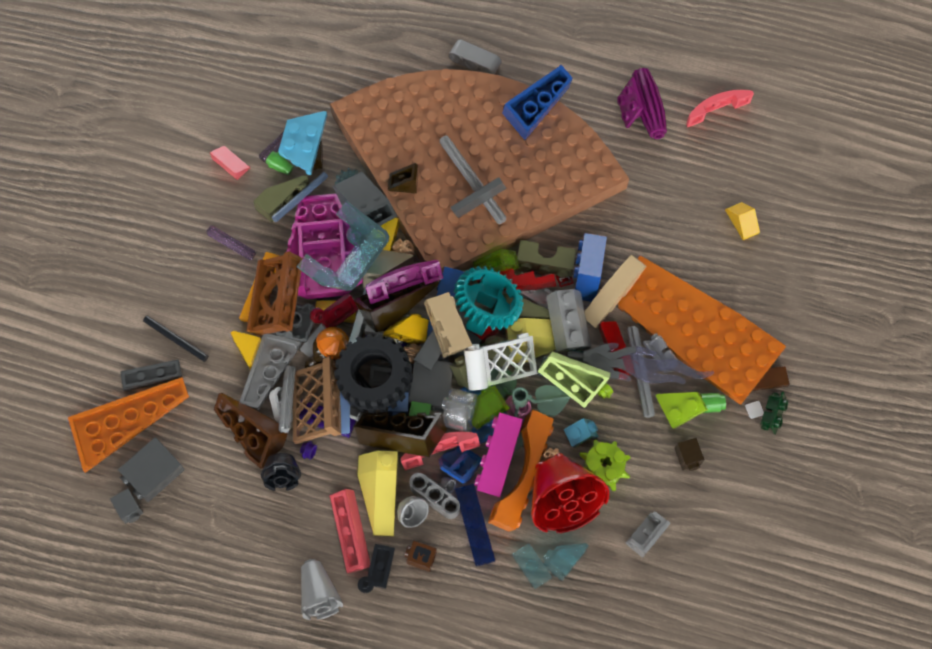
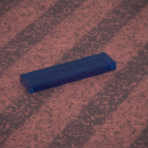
M470 484L455 488L475 567L495 562L475 485Z

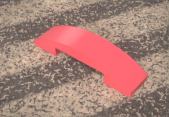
M731 90L707 98L690 113L686 126L690 127L703 122L706 113L732 104L734 109L749 104L754 95L753 91Z
M445 433L431 455L460 446L461 452L480 447L477 433ZM405 453L400 458L405 471L424 465L422 460L424 456Z

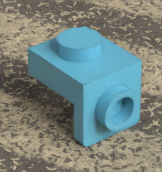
M583 418L564 429L571 447H576L591 438L596 439L598 437L597 426L589 419Z

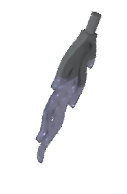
M617 343L603 344L594 349L584 351V353L568 351L567 355L569 358L582 360V363L610 372L611 379H620L627 382L631 381V377L614 371L612 368L624 370L648 383L678 382L685 384L686 381L680 376L657 373L664 370L680 372L695 379H703L714 374V371H696L676 359L653 360L644 358L638 354L656 356L657 354L656 351L644 347L632 346L615 352H609L618 348L619 345Z

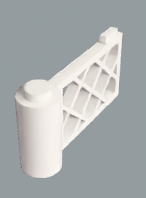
M528 333L518 334L517 339L479 347V344H472L471 347L464 350L469 390H481L491 385L537 374L533 336H529ZM527 341L528 348L523 353L519 348L523 342ZM506 346H510L513 349L509 357L503 354ZM493 349L497 353L492 361L488 359L487 350ZM516 353L522 356L518 365L512 361ZM500 356L506 360L502 369L496 365ZM527 360L530 363V371L525 372L522 366ZM511 364L515 367V370L509 376L505 371ZM495 368L499 371L496 379L491 380L490 373Z

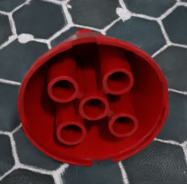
M558 453L554 457L536 464L531 518L539 530L546 533L548 530H553L557 534L576 530L594 520L600 514L599 510L603 504L607 505L610 493L606 482L566 457L563 453Z

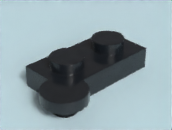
M375 544L368 576H364L358 581V589L362 593H370L374 587L387 588L395 554L394 547Z

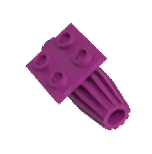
M639 68L632 73V78L617 97V103L622 113L621 117L626 128H629L634 120L640 117L649 136L654 139H661L667 133L665 109L659 89L649 69Z

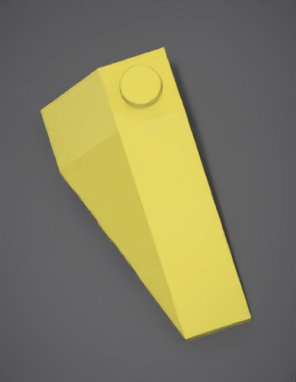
M520 318L512 326L509 325L507 329L505 328L506 341L517 339V335L522 333H528L529 336H533L535 358L556 350L550 319ZM527 341L523 342L519 348L523 353L528 348ZM516 353L512 361L519 363L522 356Z
M374 451L359 455L357 475L373 535L394 536L398 451Z

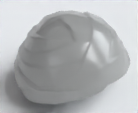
M419 496L406 497L400 502L397 509L399 522L407 528L419 526L428 515V503Z

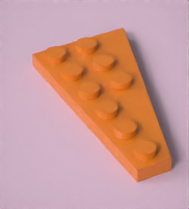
M183 377L68 417L83 471L85 473L189 398Z

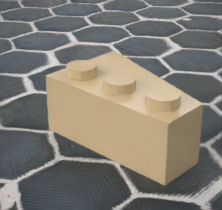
M449 292L427 299L424 302L443 358L462 352L472 346L462 319L456 310L455 299L453 296H450Z

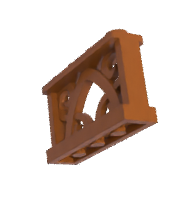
M285 252L281 256L258 260L247 324L248 332L257 336H263L264 334L279 331H292L303 264L302 257L292 252ZM277 284V298L271 306L269 303L270 293Z

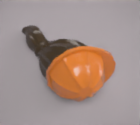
M328 327L322 330L313 342V355L306 360L305 368L323 363L322 359L326 357H331L334 361L340 359L339 353L342 349H347L346 345L349 342L347 334L337 327Z

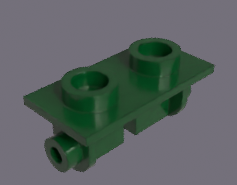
M775 392L769 395L765 408L772 412L764 411L760 425H762L761 429L768 431L771 428L774 435H776L778 428L780 429L782 426L783 411H786L788 408V400L784 392L781 393V396Z

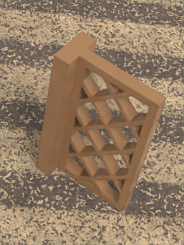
M331 357L323 358V363L295 372L293 442L296 444L328 434L333 436L341 435L340 390L336 384L337 380L334 371L337 369L335 366L336 362ZM319 370H323V374L318 380L314 378ZM307 375L305 381L300 385L299 377ZM313 379L314 381H316V383L312 387V389L308 391L306 387ZM322 385L323 392L320 394L319 397H317L314 394ZM303 391H306L308 394L303 399V401L300 402L299 396L302 394ZM313 396L317 400L311 408H308L306 405ZM322 402L324 404V408L318 415L317 413H315V410ZM306 408L308 412L302 420L299 419V414ZM312 414L316 415L317 418L311 426L306 424ZM323 420L324 429L316 431L315 428ZM304 425L307 426L309 429L304 435L300 436L301 429Z

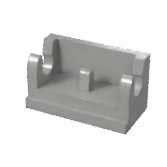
M654 511L647 516L625 544L643 558L668 528L670 522Z

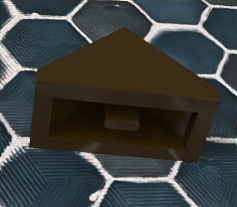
M414 163L390 173L389 191L417 194L418 164Z

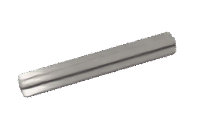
M287 365L284 370L279 431L288 433L291 429L296 368Z

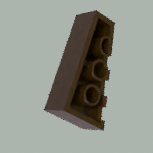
M363 413L354 426L359 444L429 458L447 430L442 413H435L434 416H426V413H417V416H406V413H398L394 416H389L388 413Z

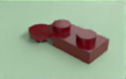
M347 293L324 310L321 308L313 309L310 313V319L314 323H321L324 329L336 327L356 313L358 307L352 296Z

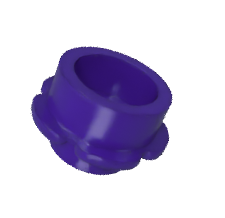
M313 441L304 442L300 449L302 458L311 460L316 454L317 445L313 444Z

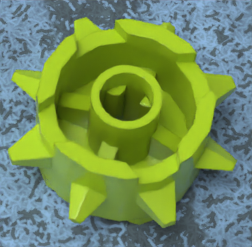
M594 440L593 447L588 453L580 452L579 454L585 460L584 468L602 478L612 491H616V483L620 478H630V475L625 471V466L631 457L630 455H625L617 447L616 441L610 444L599 443L597 440ZM603 463L607 464L606 468L602 466Z

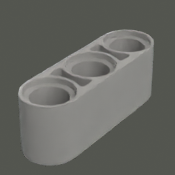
M457 40L448 55L453 62L473 71L494 75L502 63V60L497 55L464 40Z
M415 473L411 476L410 489L413 494L424 498L429 506L447 519H454L459 515L460 503L454 496L422 473ZM421 480L424 482V485L417 488L413 485L415 481ZM433 492H437L440 494V497L436 500H433L429 497V495ZM453 504L456 506V510L449 512L445 507Z

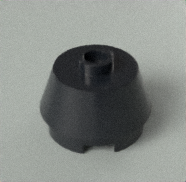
M287 453L270 455L261 472L264 486L272 491H276L275 488H286V491L294 489L298 486V480L301 477V470L295 458Z

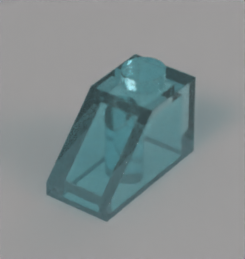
M586 543L557 546L554 550L549 549L543 557L545 560L543 567L563 581L587 551L589 545Z

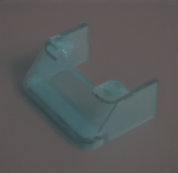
M346 200L336 215L350 225L346 237L355 246L336 272L328 267H324L308 254L303 257L297 268L321 286L351 291L359 284L389 241V234Z

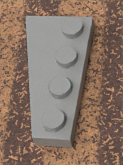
M264 334L239 402L252 409L259 410L283 374L286 366L289 365L300 348L301 342L272 334Z

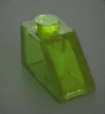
M500 249L473 261L474 269L478 266L481 269L486 266L487 270L493 268L494 272L514 269L515 271L519 269L516 251Z
M495 385L483 389L477 397L471 422L477 430L492 421L495 416L498 417L499 412L504 413L510 409Z

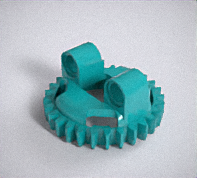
M478 266L476 269L466 270L457 280L453 291L456 293L454 299L457 300L456 305L461 306L459 311H465L464 317H469L465 329L482 336L488 326L492 330L496 326L499 330L503 326L506 329L509 325L512 326L522 313L524 304L522 302L523 296H520L521 290H516L517 284H512V279L508 280L506 274L504 276L501 275L500 270L494 272L493 268L487 270L486 266L483 269ZM471 278L472 281L481 279L479 284L468 285ZM504 289H506V293L508 294L509 298L513 299L510 304L507 303L505 297L502 295V291ZM475 300L489 308H492L495 302H497L493 314L474 305Z

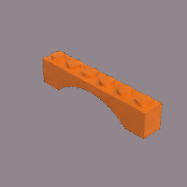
M531 410L525 416L520 430L525 451L522 473L511 492L494 504L488 523L508 532L519 528L522 522V517H520L522 510L526 508L529 501L527 498L528 493L534 487L535 466L540 462L541 455L546 451L548 446L546 443L547 438L550 437L554 429L552 425L553 418L535 410Z

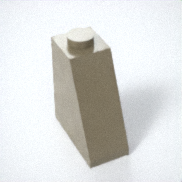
M377 249L363 271V288L366 289L365 286L386 273L412 265L413 255Z

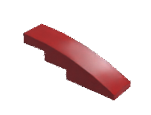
M514 269L500 271L501 275L504 276L506 274L508 280L512 279V284H517L516 290H539L557 286L554 274L535 278L534 271L515 275Z

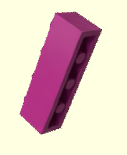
M500 412L498 417H494L492 428H495L493 436L489 435L486 447L489 450L487 455L483 454L480 464L483 470L481 475L477 474L474 484L478 486L477 491L501 498L523 419Z

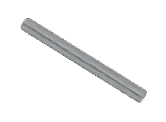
M447 135L441 137L440 144L472 189L477 191L484 185ZM493 198L483 203L497 224H502L506 221L505 214Z

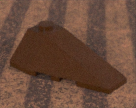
M224 393L218 394L214 411L225 427H230L235 435V441L241 443L244 447L246 457L262 469L267 458L272 454L278 453L283 448L288 433L280 432L279 423L274 419Z

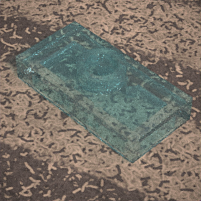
M530 543L512 554L534 590L552 579V576Z

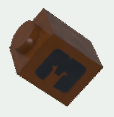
M413 541L412 546H407L404 557L407 558L408 565L430 572L437 554V548Z

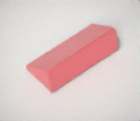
M225 146L210 152L211 158L236 180L250 169L245 162Z

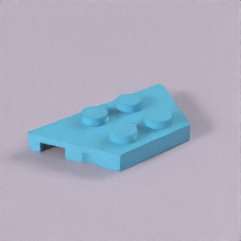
M327 111L289 119L285 126L279 147V155L290 160L296 167L299 166L305 170L308 175L312 174L327 119Z

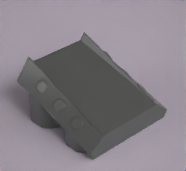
M296 302L292 331H279L270 334L307 343L314 326V322L310 319V313L316 307L310 304L301 305Z

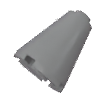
M316 559L305 561L301 566V613L303 618L311 620L312 616H316L317 620L339 612L338 607H343L342 599L322 563Z

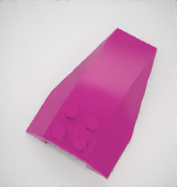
M337 194L306 196L298 203L295 222L291 229V237L287 244V252H292L303 258L298 296L305 299L344 296L363 283L359 246L356 243Z

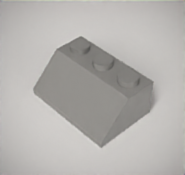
M575 289L558 290L546 295L556 352L591 348L581 291Z

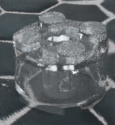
M455 388L450 389L449 397H445L442 402V409H445L443 421L447 428L463 432H470L475 423L472 419L474 415H477L479 408L478 394Z

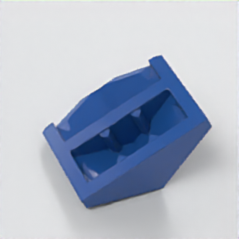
M458 446L456 449L445 452L438 461L442 471L464 484L470 481L475 474L482 458L470 450L461 452L460 446Z

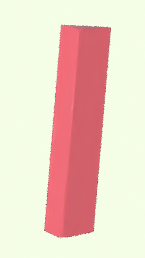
M344 489L330 495L346 572L352 573L368 569L370 567V558L354 490Z

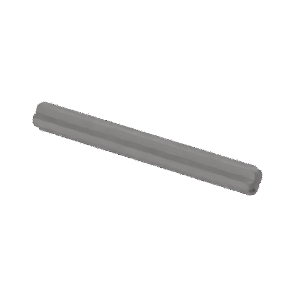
M631 326L627 328L630 347L636 346V353L631 355L643 416L650 418L655 416L639 331L637 327Z

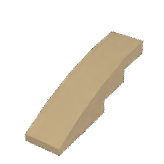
M630 255L585 310L586 321L595 328H598L599 323L605 319L609 312L613 311L621 298L626 296L647 266L633 255Z

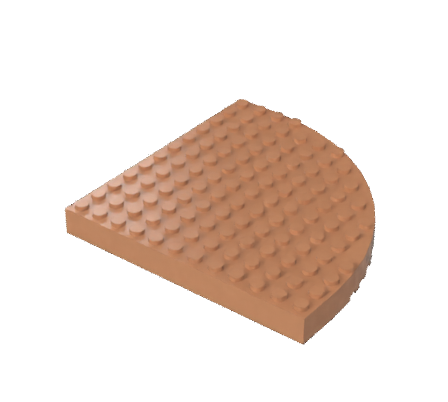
M454 69L408 73L387 78L330 103L333 118L373 184L390 201L397 215L396 218L399 219V227L406 239L413 244L414 252L420 262L438 260L442 274L444 267L461 271L469 270L520 244V240H527L627 189L629 177L597 133L581 117L559 101L528 138L524 140L502 112L505 103L530 86L499 75ZM447 135L484 186L500 177L507 189L492 198L506 216L504 223L497 224L483 203L460 218L454 214L451 206L475 191L440 144L441 137ZM414 163L418 164L417 194L388 190L390 173Z

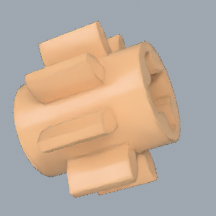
M398 239L391 247L393 252L414 255L415 249L409 240L402 241Z

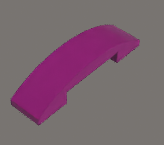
M438 260L420 262L386 273L368 283L365 288L370 304L389 298L388 294L424 282L426 285L443 279V274Z

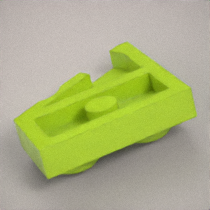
M699 392L655 395L673 429L708 410Z

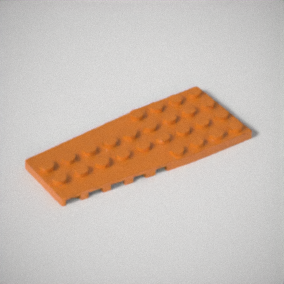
M639 256L637 259L647 267L626 296L622 297L618 302V309L630 315L636 324L642 325L649 335L652 336L656 333L661 335L668 345L667 348L673 351L680 361L742 405L785 350L786 346L738 312L648 259Z

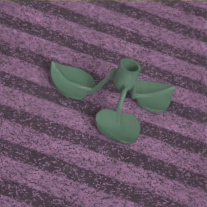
M495 368L490 373L491 380L496 379L499 371ZM508 369L505 371L509 376L513 373ZM517 379L494 385L500 399H503L506 394L512 395V401L515 405L514 417H518L519 408L525 407L528 400L537 404V409L540 413L549 417L556 416L564 409L571 398L556 386L544 385L536 389L535 397L537 400H535L531 395H528L525 388H516ZM521 432L519 433L514 453L524 444Z

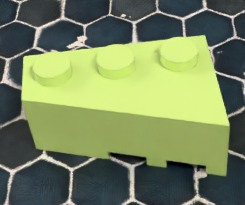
M553 351L538 370L539 373L584 408L610 378V372Z

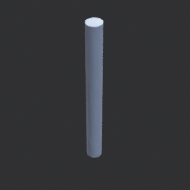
M322 172L275 213L272 219L278 222L326 180L328 175Z

